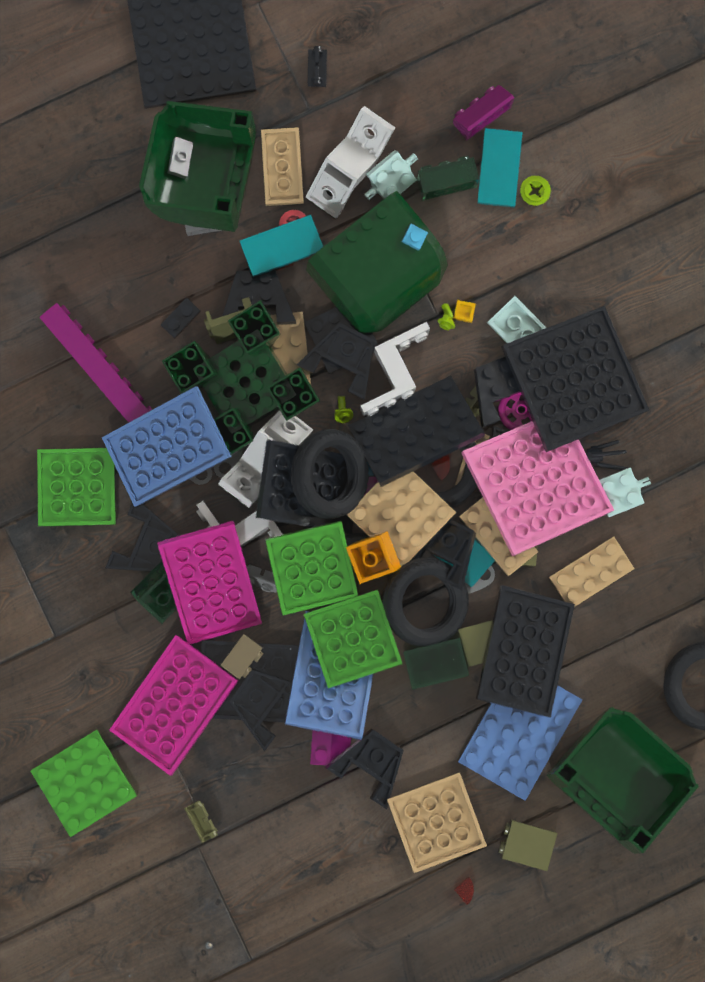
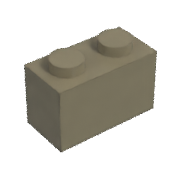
M243 634L221 666L238 679H241L242 676L246 678L252 670L249 666L253 661L257 663L264 654L261 652L263 647Z

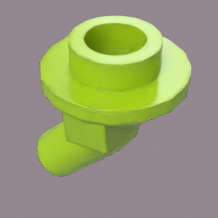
M445 303L441 306L444 316L437 321L442 329L449 331L456 326L449 304Z
M338 396V409L334 413L335 420L339 423H347L353 418L351 408H346L345 396Z

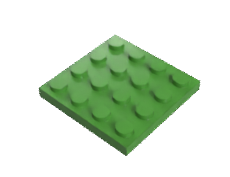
M107 448L37 449L39 527L116 525L115 465Z
M341 521L265 539L282 615L358 596L350 557L346 550L347 543Z
M378 590L304 614L328 689L403 664Z
M95 730L31 770L32 775L70 837L137 796L98 730Z

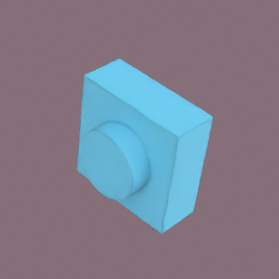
M410 224L401 242L419 251L428 232Z

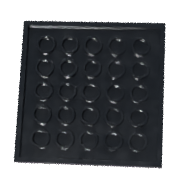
M127 0L145 109L165 106L167 101L184 103L256 91L242 0Z
M605 306L501 346L546 452L650 411Z

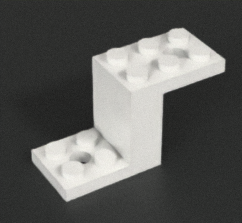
M364 106L360 110L346 138L324 160L306 198L334 218H337L354 188L366 177V173L374 168L395 127ZM368 129L374 132V136L369 134ZM326 190H329L333 197L329 196Z
M427 322L375 347L374 354L392 390L361 405L360 410L363 417L366 415L372 416L383 407L388 408L391 405H395L397 400L401 398L405 400L414 394L416 386L398 349L401 352L409 348L412 342L416 341L419 343L427 339L426 336H428L430 331Z
M279 410L258 431L254 441L250 443L239 462L218 484L241 503L250 507L259 497L266 440H275L300 446L312 433L313 429L296 416L286 421Z
M203 501L197 504L199 508L196 511L202 521L205 522L207 520L210 524L207 528L220 525ZM256 512L235 525L241 548L268 529L270 531L267 533L271 538L283 535L274 521L256 518Z

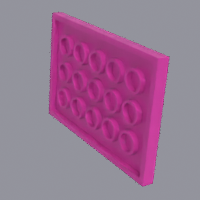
M234 521L157 542L187 643H197L262 624Z
M175 635L109 731L172 776L239 680L178 635Z

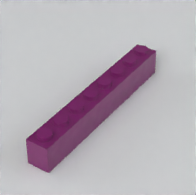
M56 303L39 317L128 423L153 410L150 406L146 408L143 405L142 401L144 399L137 391L135 393L132 392L129 388L132 385L125 377L120 378L117 374L120 370L113 362L109 364L105 360L107 355L101 348L97 350L92 345L95 343L88 333L84 335L81 332L83 327L76 319L72 321L68 315L71 313L64 305L60 307Z

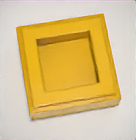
M457 300L453 319L472 323L476 303Z

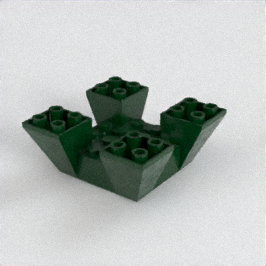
M261 300L228 320L239 341L210 357L196 341H193L162 360L181 394L197 386L199 389H205L220 415L214 421L230 455L254 441L253 424L280 409L284 418L288 421L320 401L301 367L287 375L271 348L280 336V332ZM236 361H239L241 364L238 371L233 369V364ZM265 367L267 374L261 378L259 370ZM248 377L250 385L245 388L242 383ZM232 387L234 389V395L229 398L226 394V391L228 388ZM255 394L260 396V401L257 404L252 402V397Z

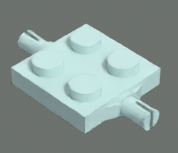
M394 150L366 173L371 181L372 188L364 196L370 200L378 193L384 200L395 191L401 194L417 180L410 168L418 160L417 156L413 153L404 160L398 151Z
M627 468L599 479L614 509L607 516L611 517L644 504L641 488L651 484L648 481L650 480L649 477L637 481L631 468Z

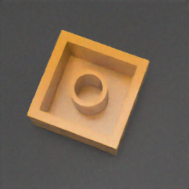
M388 531L352 543L346 547L360 584L395 572L401 568Z

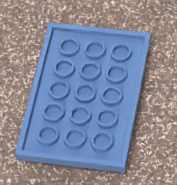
M198 386L102 437L134 507L231 457Z
M305 617L285 724L361 740L373 674L328 689Z
M557 686L552 714L549 718L491 703L458 762L526 801L582 699Z

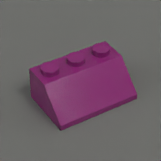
M500 85L495 88L492 86L485 91V96L481 99L475 98L466 110H459L454 115L453 124L467 141L509 110L515 97Z
M313 730L310 764L328 765L350 747L351 738Z

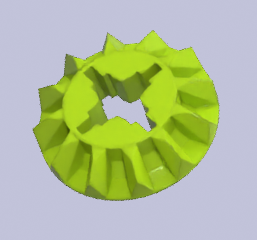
M541 176L526 178L520 188L523 201L535 206L544 204L551 192L549 183ZM531 186L535 189L541 187L538 192L539 196L536 194L530 195L532 192Z

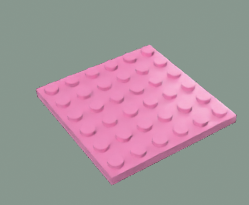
M533 421L468 448L461 453L512 557L614 511L580 441L576 440L546 452Z

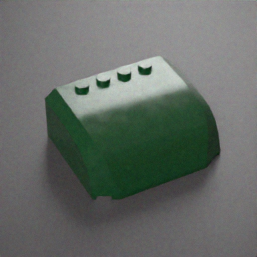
M167 101V105L154 117L139 183L145 206L152 213L169 222L235 232L238 227L255 145L256 128L252 111ZM175 137L193 142L188 176L185 179L167 173L173 139Z
M395 191L316 252L308 260L306 271L354 329L362 334L382 331L440 284L448 263L444 250L438 240L399 192ZM410 224L428 232L419 251L401 242Z
M612 707L604 711L589 725L547 774L548 778L633 854L645 852L699 787L693 776L691 766L632 713Z

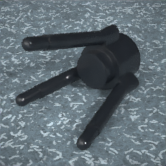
M615 440L598 446H591V449H586V454L592 467L624 470L630 467L600 463L599 461H603V456L626 454L627 451L602 452V450H599L618 444L619 440Z

